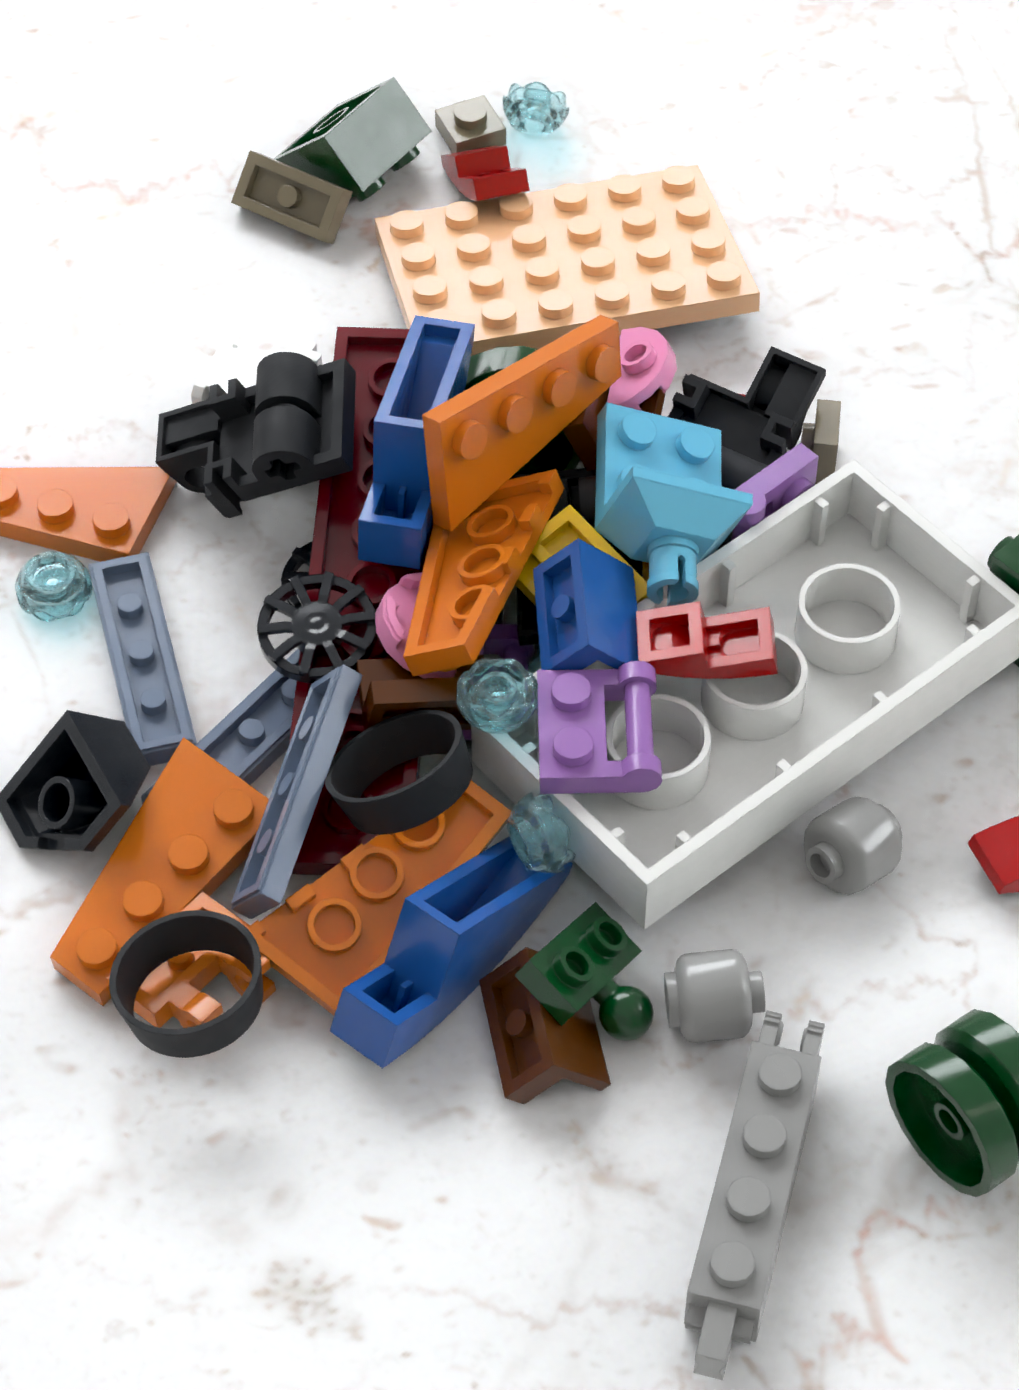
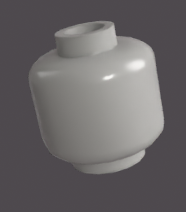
M852 797L842 801L814 818L805 830L804 851L807 868L817 881L835 892L848 895L860 892L890 874L900 862L902 852L900 824L888 808L868 798Z
M728 949L686 953L677 959L674 972L664 973V992L669 1028L680 1027L681 1034L689 1042L698 1043L743 1038L752 1027L753 1013L765 1012V990L762 972H748L746 960L737 950Z

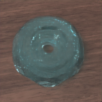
M531 82L524 87L517 83H512L507 96H502L504 115L510 125L517 131L529 135L545 136L553 133L561 127L570 111V107H566L565 93L562 91L553 93L541 82Z
M47 551L30 558L20 569L15 581V592L20 607L26 613L33 614L36 618L45 622L77 615L84 607L85 602L91 598L93 588L87 567L75 556L61 551Z
M481 659L475 662L469 671L463 672L457 683V707L462 716L476 729L490 734L509 733L522 727L536 711L538 706V683L535 676L531 672L526 671L524 666L517 660Z
M530 792L515 804L507 819V831L513 848L524 866L530 870L540 873H559L565 871L564 865L573 861L576 857L574 851L567 848L570 837L569 826L563 819L552 813L553 800L549 795L534 796L533 792Z

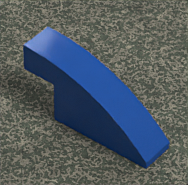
M417 315L413 319L374 419L373 483L358 519V560L420 569L433 528L422 414L465 391L475 335V324Z
M520 829L406 897L385 962L343 988L330 1032L382 1069L389 1065L438 1026L480 985L479 980L493 971L558 891L570 874L573 863Z

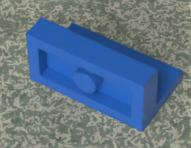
M578 538L533 569L541 670H583L597 660L614 669H618L622 664L638 661L636 611L638 610L632 567Z

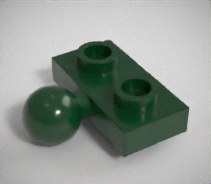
M597 902L592 904L515 974L516 978L561 1026L591 998H594L600 1005L599 1020L603 1029L615 1039L622 1041L635 1040L643 1036L652 1024L654 1011L649 997L636 987L619 986L613 980L642 950L628 937L622 926L612 919Z

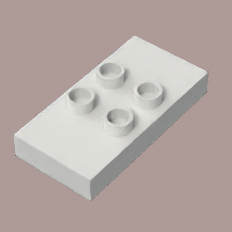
M855 459L697 564L699 595L693 602H701L705 617L770 607L774 622L778 674L732 679L682 678L656 674L657 690L651 696L654 755L661 760L662 783L658 788L641 793L540 794L537 671L471 715L472 762L644 930L1019 658V594ZM668 585L663 586V601L660 604L652 602L647 597L637 604V610L667 607ZM597 660L583 670L614 668ZM605 701L607 761H620L627 756L624 701Z

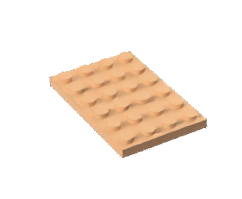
M698 165L688 167L672 166L663 171L633 176L617 175L609 180L584 184L568 183L554 189L517 193L475 202L458 201L444 207L420 211L403 210L393 215L374 218L376 238L407 329H410L415 315L475 324L471 357L496 347L526 346L540 349L599 315L619 322V335H621V330L636 327L658 329L759 311L760 292Z

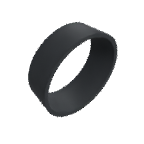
M417 710L385 719L350 740L333 758L325 778V785L333 799L358 830L376 835L393 834L420 826L451 807L469 786L473 775V767L459 721L453 715L444 711ZM447 754L434 769L410 785L388 794L360 798L373 781L391 768L417 757Z
M192 910L164 916L137 931L118 952L110 971L109 989L111 998L136 1038L152 1051L179 1058L198 1057L216 1052L241 1037L253 1024L260 1011L263 1001V979L258 944L252 933L243 924L221 913ZM203 950L222 952L240 960L252 974L251 981L241 998L225 1013L204 1024L183 1029H164L145 1024L134 1016L135 998L143 981L159 965L178 955Z

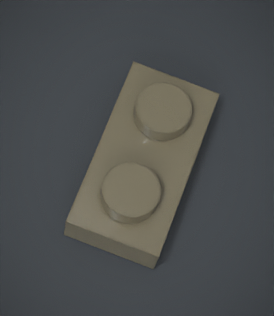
M250 150L231 203L322 242L334 244L353 191Z

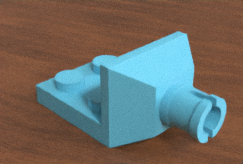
M606 402L597 415L595 530L630 559L649 563L647 597L652 602L660 604L663 601V586L668 585L667 606L695 601L699 595L697 564L717 551L753 505V494L722 487L721 430Z

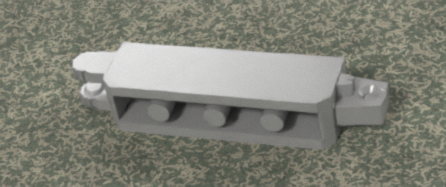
M768 1010L765 1014L759 1041L752 1040L686 1297L685 1328L701 1332L695 1354L693 1373L723 1380L732 1341L750 1344L751 1341L756 1342L812 1113L822 1058L819 1056L825 1029L824 1023L809 1020L808 1027L803 1031L800 1051L778 1047L784 1027L782 1014Z

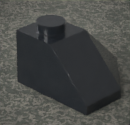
M66 710L0 792V813L20 848L93 852L130 808L151 767L124 721Z

